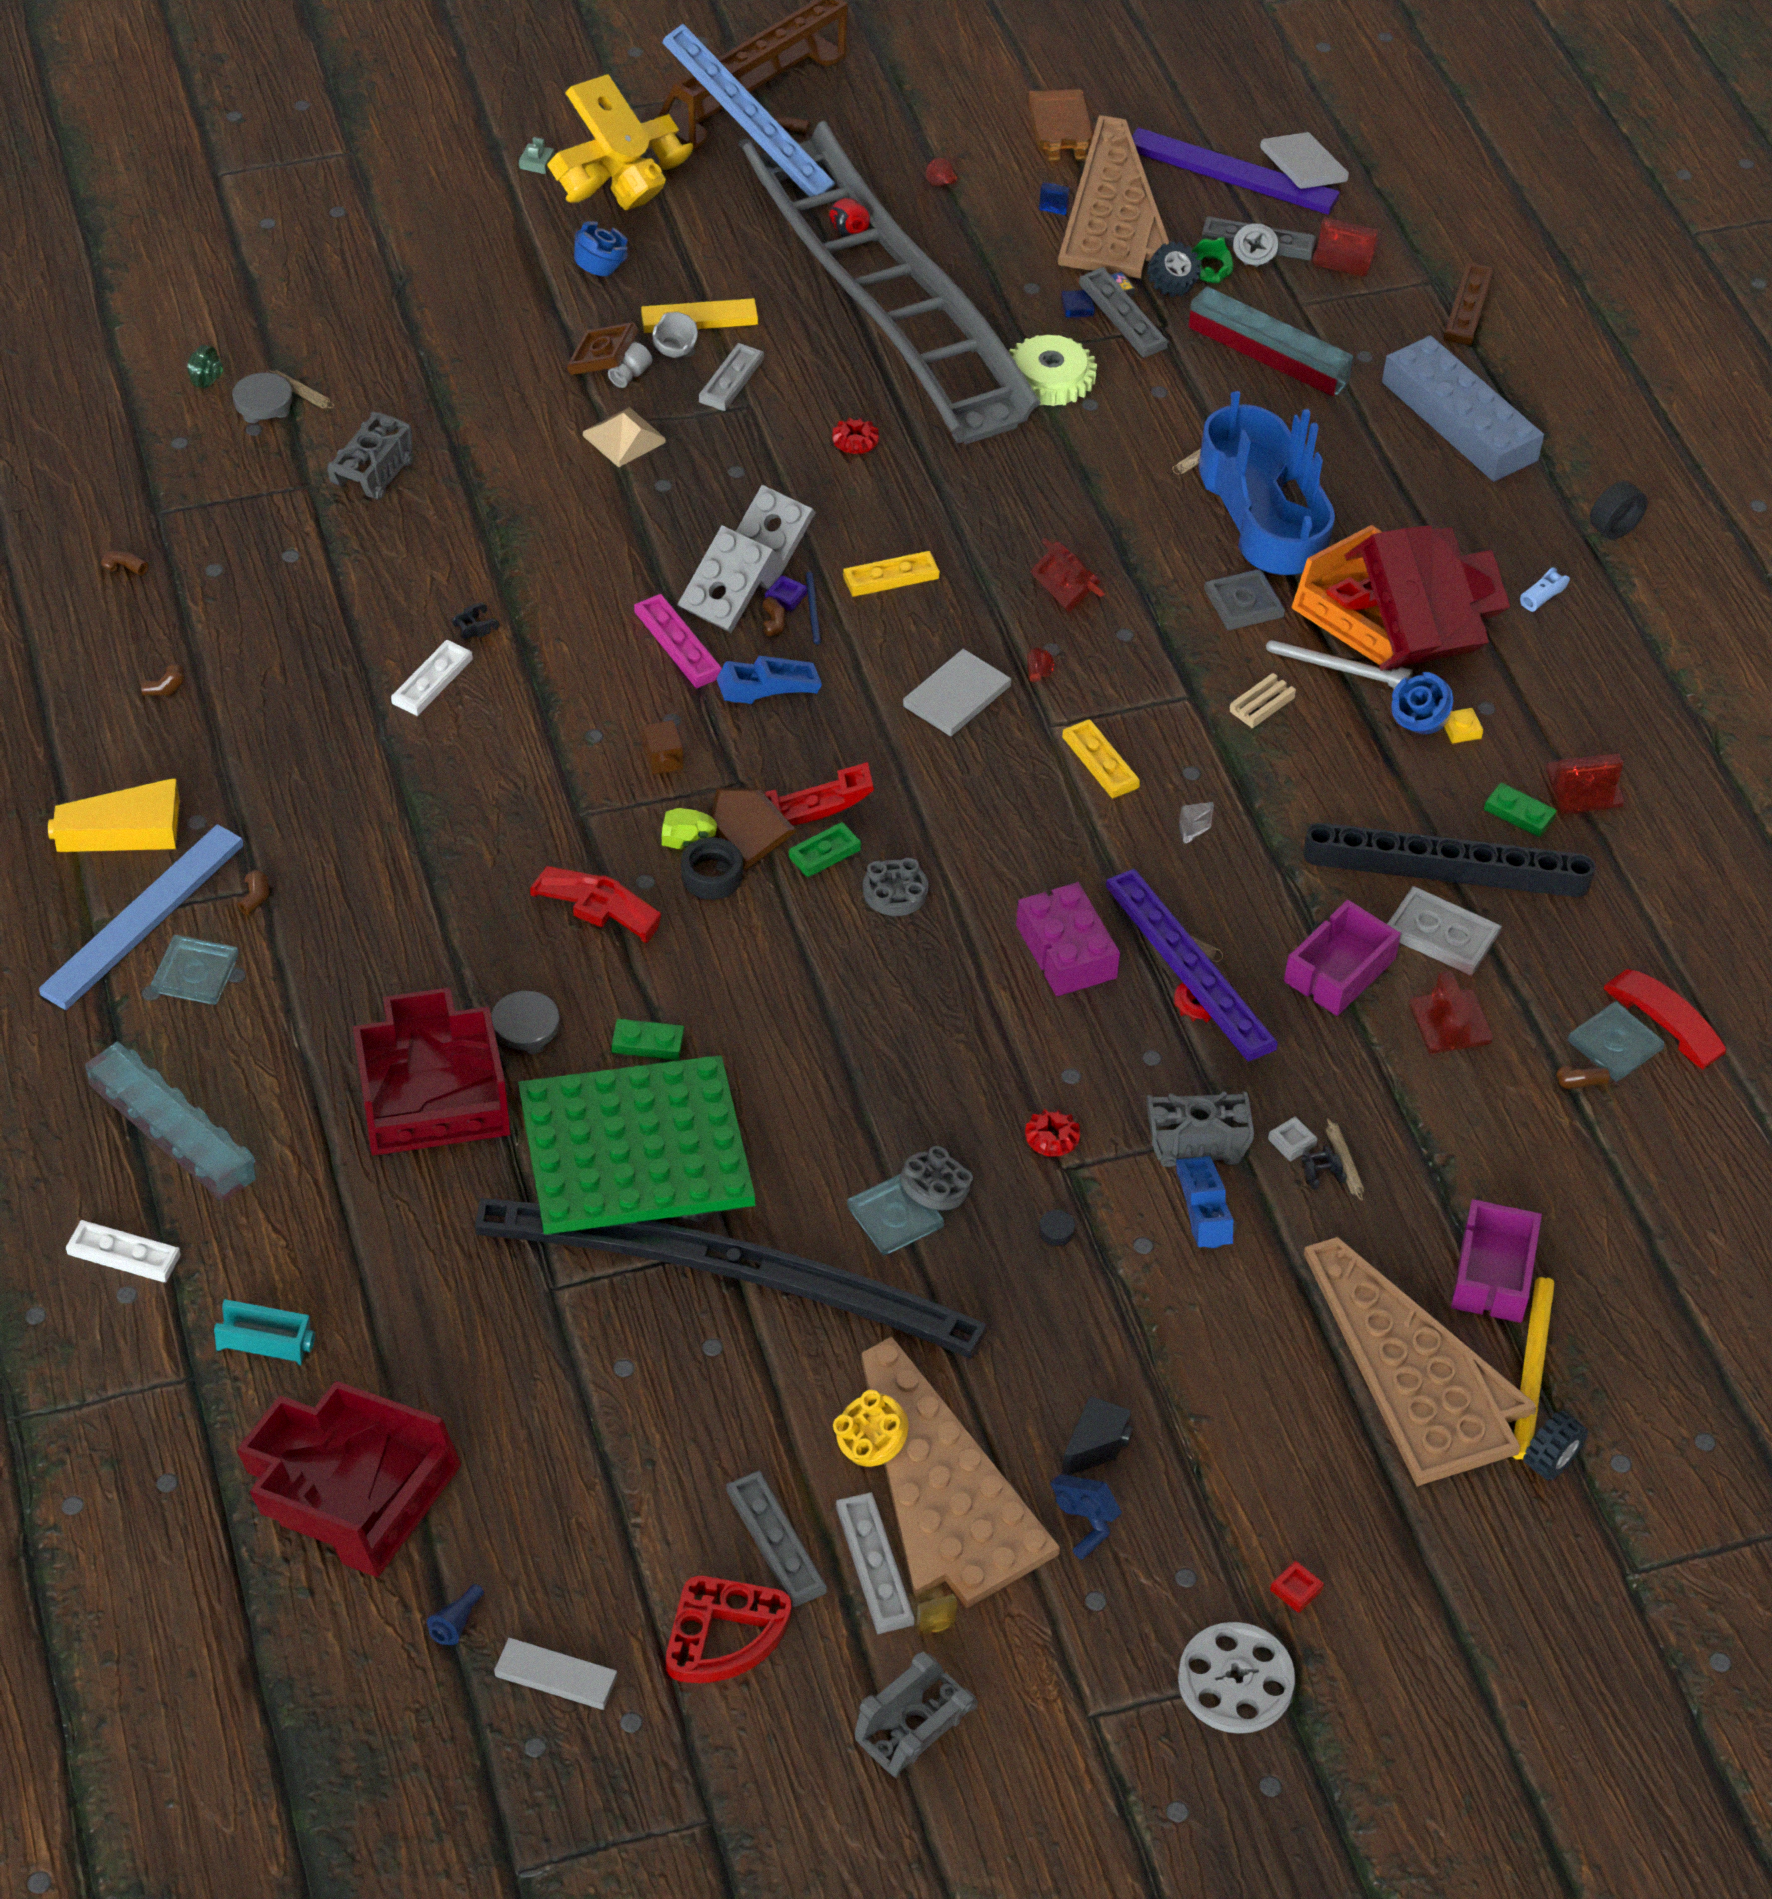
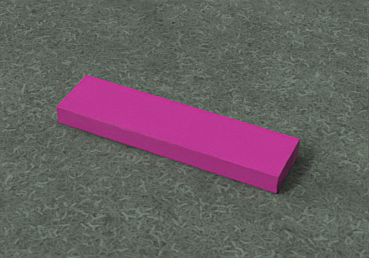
M662 594L634 604V611L696 689L717 680L716 678L722 669L721 666Z

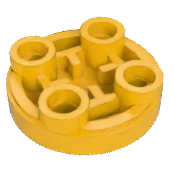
M876 1390L864 1392L861 1397L850 1403L842 1415L838 1416L833 1423V1430L837 1434V1442L841 1451L854 1463L866 1467L884 1464L896 1456L906 1441L909 1429L908 1417L902 1406L892 1397L881 1394Z

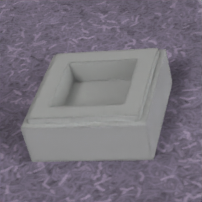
M1296 1116L1270 1131L1268 1140L1290 1162L1302 1155L1304 1150L1309 1151L1314 1148L1318 1140Z

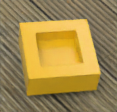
M1473 708L1451 711L1449 720L1444 726L1452 744L1482 738L1483 728Z

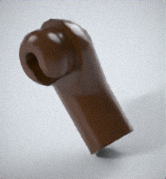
M795 117L774 118L784 130L806 135L809 132L810 121Z
M110 549L104 553L105 557L101 560V565L110 571H115L119 563L139 576H143L149 568V564L131 552Z
M767 597L763 601L762 606L770 615L771 620H766L763 623L765 627L763 630L769 637L775 634L779 636L785 629V608L774 597Z
M170 664L166 668L167 672L160 680H142V696L172 695L184 682L185 676L182 666Z
M260 870L250 871L245 876V882H248L249 893L237 902L239 910L245 915L253 912L270 895L268 877Z
M1565 1065L1557 1070L1556 1077L1559 1080V1085L1563 1088L1574 1089L1607 1084L1610 1074L1605 1067L1574 1070L1572 1066Z

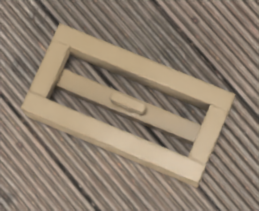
M1272 673L1231 702L1230 712L1248 726L1254 728L1293 700L1296 689L1292 686L1287 688V683L1284 680L1278 682V676ZM1277 693H1280V695H1278V696L1275 697L1273 700H1271L1269 703H1267V700H1269L1270 698H1272V697H1273L1274 695H1276ZM1256 708H1260L1259 710H1257V711H1256L1255 713H1253L1252 715H1248L1249 713H1251V712H1252L1253 710H1255Z

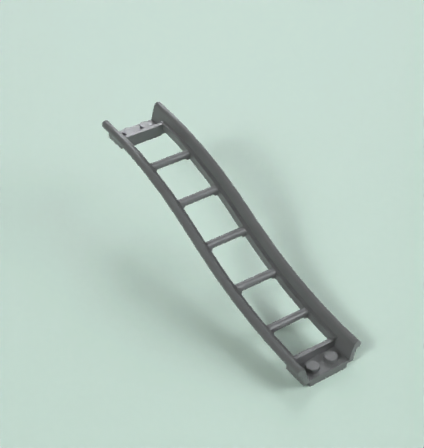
M822 121L817 125L809 141L798 144L821 168L826 167L839 187L836 190L792 202L779 182L791 177L768 153L759 155L752 143H747L743 146V150L759 180L766 187L790 225L826 270L876 321L900 351L933 400L957 443L964 442L966 445L1015 429L1019 423L1028 420L1032 410L1040 405V400L1007 348L963 291L916 245L880 204L849 160L826 121ZM843 198L857 200L868 210L870 216L869 230L827 243H822L800 214L801 211ZM879 241L885 250L900 264L854 279L831 253L865 242ZM900 276H911L932 297V299L886 313L863 288ZM935 309L938 311L943 309L968 339L919 354L895 322ZM971 351V353L977 351L1001 388L952 403L928 367V364Z

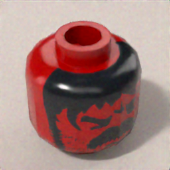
M843 198L832 206L829 213V221L831 226L840 235L847 237L866 231L870 224V216L868 210L857 200Z

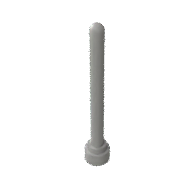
M1274 640L1266 644L1267 651L1387 682L1388 686L1393 687V691L1405 677L1408 680L1412 678L1413 670L1399 667V669L1393 668L1392 671H1381L1378 667Z

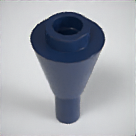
M472 1584L460 1599L453 1601L427 1619L429 1634L437 1643L447 1645L458 1643L471 1614L472 1607L484 1594L483 1589L477 1584Z

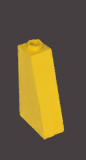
M168 779L55 806L54 819H49L48 821L49 839L55 840L57 852L176 849L180 804L176 779Z

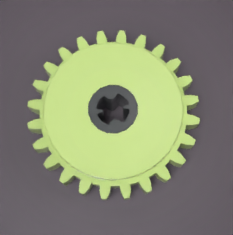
M1047 334L1043 336L1036 335L1031 339L1026 338L1023 344L1016 343V349H1010L1009 353L1040 400V405L1055 406L1066 405V403L1071 401L1077 402L1079 396L1084 398L1086 391L1091 392L1092 384H1095L1097 364L1094 363L1095 357L1089 356V349H1083L1081 343L1077 344L1071 338Z

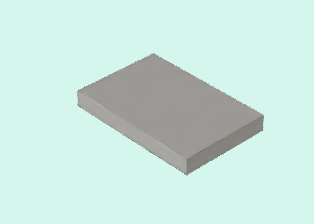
M1309 132L1261 140L1260 148L1300 189L1341 183L1348 179L1349 172Z
M962 649L903 698V707L949 736H953L1011 686V678L965 649Z
M1415 886L1411 888L1387 923V925L1401 933L1399 943L1471 976L1497 939L1502 927Z

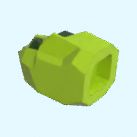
M676 808L666 811L661 835L662 846L682 850L699 839L714 837L717 831V824L712 817L697 810Z

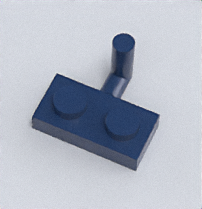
M1059 1474L1050 1482L1056 1494L1058 1506L1065 1513L1088 1517L1094 1528L1073 1548L1074 1554L1083 1560L1110 1535L1111 1530L1107 1521L1113 1522L1122 1512L1106 1482Z

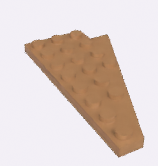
M1099 115L1059 253L1058 265L1092 271L1104 267L1110 274L1122 271L1126 277L1141 279L1145 261H1150L1157 249L1164 243L1168 245L1169 241L1126 119Z
M1336 1237L1305 1247L1304 1256L1416 1486L1519 1454L1520 1446L1508 1423L1535 1414L1536 1405L1532 1400L1341 1239Z
M891 1336L862 1352L861 1362L867 1389L876 1390L881 1394L892 1397L902 1406L908 1417L909 1429L906 1441L896 1456L884 1463L913 1595L917 1598L946 1581L967 1609L1058 1556L1060 1551L1059 1545Z

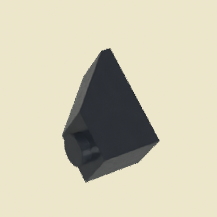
M1090 1396L1064 1453L1062 1473L1072 1475L1115 1460L1121 1447L1128 1448L1135 1428L1129 1425L1132 1410Z

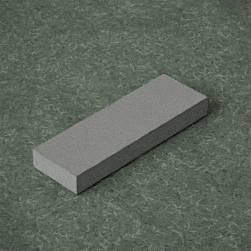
M738 343L700 392L699 402L725 411L764 360V352Z
M508 1638L496 1665L495 1677L604 1710L617 1680V1671Z

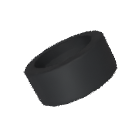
M1620 481L1612 485L1595 502L1590 514L1591 525L1609 540L1619 539L1627 535L1643 518L1648 505L1647 496L1629 481Z
M708 837L691 843L682 853L681 879L684 887L691 894L702 899L715 900L731 895L741 885L743 858L740 850L733 843L722 838ZM717 860L728 864L731 869L721 876L708 877L696 873L693 867L702 861Z

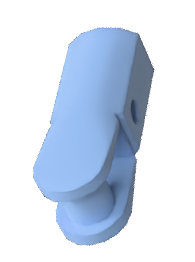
M1550 568L1539 581L1522 593L1520 597L1522 606L1534 612L1551 597L1562 592L1567 587L1570 578L1567 575H1559L1556 568Z

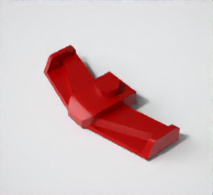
M546 866L530 887V895L534 897L541 895L576 902L573 906V916L597 926L603 927L607 920L612 917L639 936L646 944L659 927L662 913L626 889L619 881L605 875L599 876Z

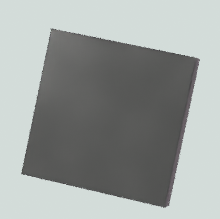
M1260 569L1205 582L1204 590L1227 630L1284 617L1285 609Z

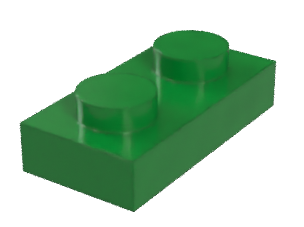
M1502 782L1486 800L1484 807L1485 811L1539 838L1554 821L1557 813L1556 809Z
M840 822L790 848L789 858L808 878L860 851L861 841L843 822Z
M617 1019L612 1041V1053L680 1060L684 1039V1026Z

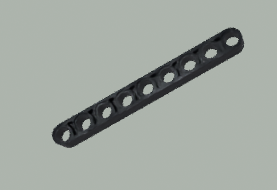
M1329 823L1311 824L1306 831L1303 848L1304 859L1316 866L1571 897H1582L1589 892L1596 868L1593 859L1583 854Z

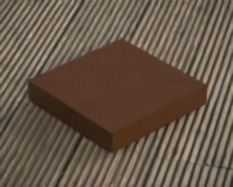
M631 322L586 330L567 365L569 373L574 375L619 367L626 351L639 331L636 324Z

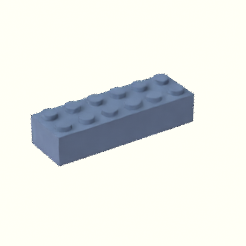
M1431 335L1386 356L1382 383L1493 482L1538 461L1544 434Z

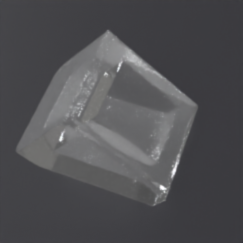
M1213 802L1181 807L1179 830L1184 844L1192 841L1211 827L1214 809Z

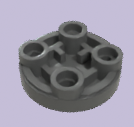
M251 374L238 381L233 388L234 406L248 423H256L260 419H270L273 417L282 418L290 413L292 389L289 382L277 374Z
M913 858L886 860L883 862L874 861L868 865L867 873L864 876L863 896L867 904L879 913L889 916L908 915L920 909L925 903L928 896V880L925 873L919 868L918 861Z
M518 991L503 997L494 1006L491 1014L496 1042L512 1049L525 1050L529 1054L542 1052L545 1045L556 1036L560 1025L559 1011L556 1004L546 995L535 991Z
M933 1146L929 1151L913 1154L906 1160L901 1171L900 1180L905 1192L917 1203L931 1209L950 1210L960 1206L965 1201L973 1176L969 1170L964 1169L957 1161L949 1157L946 1149Z

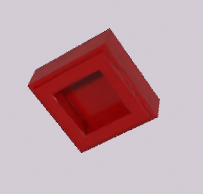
M1295 1560L1271 1583L1270 1591L1297 1613H1300L1323 1590L1324 1583Z

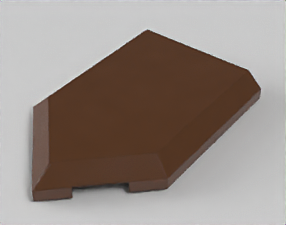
M716 789L711 817L717 824L715 836L716 838H722L733 843L740 850L744 870H747L797 832L760 789Z

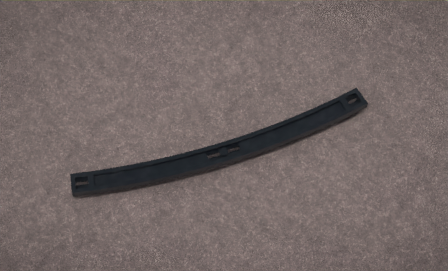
M480 1198L475 1224L476 1235L604 1250L737 1278L857 1314L939 1345L969 1359L973 1355L978 1354L980 1343L987 1333V1324L945 1306L878 1281L779 1250L649 1220L544 1235L539 1204ZM486 1215L505 1217V1222L487 1221ZM711 1250L726 1254V1259L709 1256L707 1252ZM743 1258L759 1262L761 1266L757 1268L742 1264L741 1261ZM957 1329L972 1337L970 1340L955 1335L954 1331Z

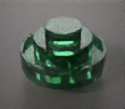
M202 344L191 354L187 371L192 385L206 389L211 383L221 377L223 363L220 362L215 347Z

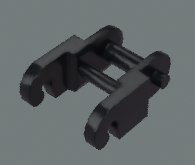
M480 602L466 607L464 612L453 617L452 624L462 629L461 637L463 639H469L474 636L480 638L488 635L491 632V626L495 630L499 628V622L496 619H489L484 622L476 621L475 618L479 617V610L482 613L487 612L485 603Z
M1327 1145L1323 1146V1151L1310 1154L1308 1150L1303 1151L1301 1161L1305 1163L1304 1173L1313 1190L1319 1189L1318 1179L1315 1180V1171L1326 1168L1335 1173L1340 1183L1346 1182V1173H1342L1343 1165L1338 1155H1333V1151ZM1325 1158L1327 1163L1315 1166L1313 1161Z

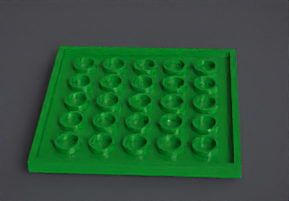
M722 1055L518 1082L544 1235L755 1206V1193Z

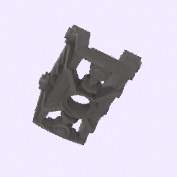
M372 412L371 417L367 422L361 423V429L344 449L338 450L337 457L333 462L328 463L327 472L330 482L344 486L348 478L357 482L360 481L367 496L381 500L385 496L388 484L404 465L409 466L414 460L411 425L391 416ZM395 429L399 430L397 434L386 435V433L392 432ZM367 460H370L371 465L364 473L359 472V464L362 465Z
M1221 1092L1220 1095L1175 1096L1174 1093L1168 1094V1097H1151V1095H1147L1146 1105L1152 1145L1157 1159L1160 1160L1163 1167L1175 1166L1176 1159L1211 1156L1212 1160H1224L1226 1164H1238L1253 1141L1254 1130L1247 1092L1232 1095ZM1235 1121L1237 1123H1246L1247 1127L1232 1128L1227 1124H1232ZM1171 1124H1180L1175 1130H1156V1126L1168 1127Z
M922 1651L914 1656L911 1667L876 1697L870 1695L862 1700L859 1708L861 1712L855 1730V1740L885 1770L896 1778L904 1767L910 1762L912 1764L915 1763L918 1756L953 1725L956 1727L960 1724L961 1718L971 1710L974 1711L979 1702L976 1696L967 1688H962L947 1673L945 1674L940 1663L933 1656ZM937 1680H940L944 1685L940 1689L939 1698L936 1701L930 1698L922 1704L923 1692ZM914 1715L925 1718L926 1721L915 1730L910 1729L905 1722ZM879 1730H892L889 1741L880 1740L873 1745L868 1740ZM898 1745L893 1755V1748H895Z

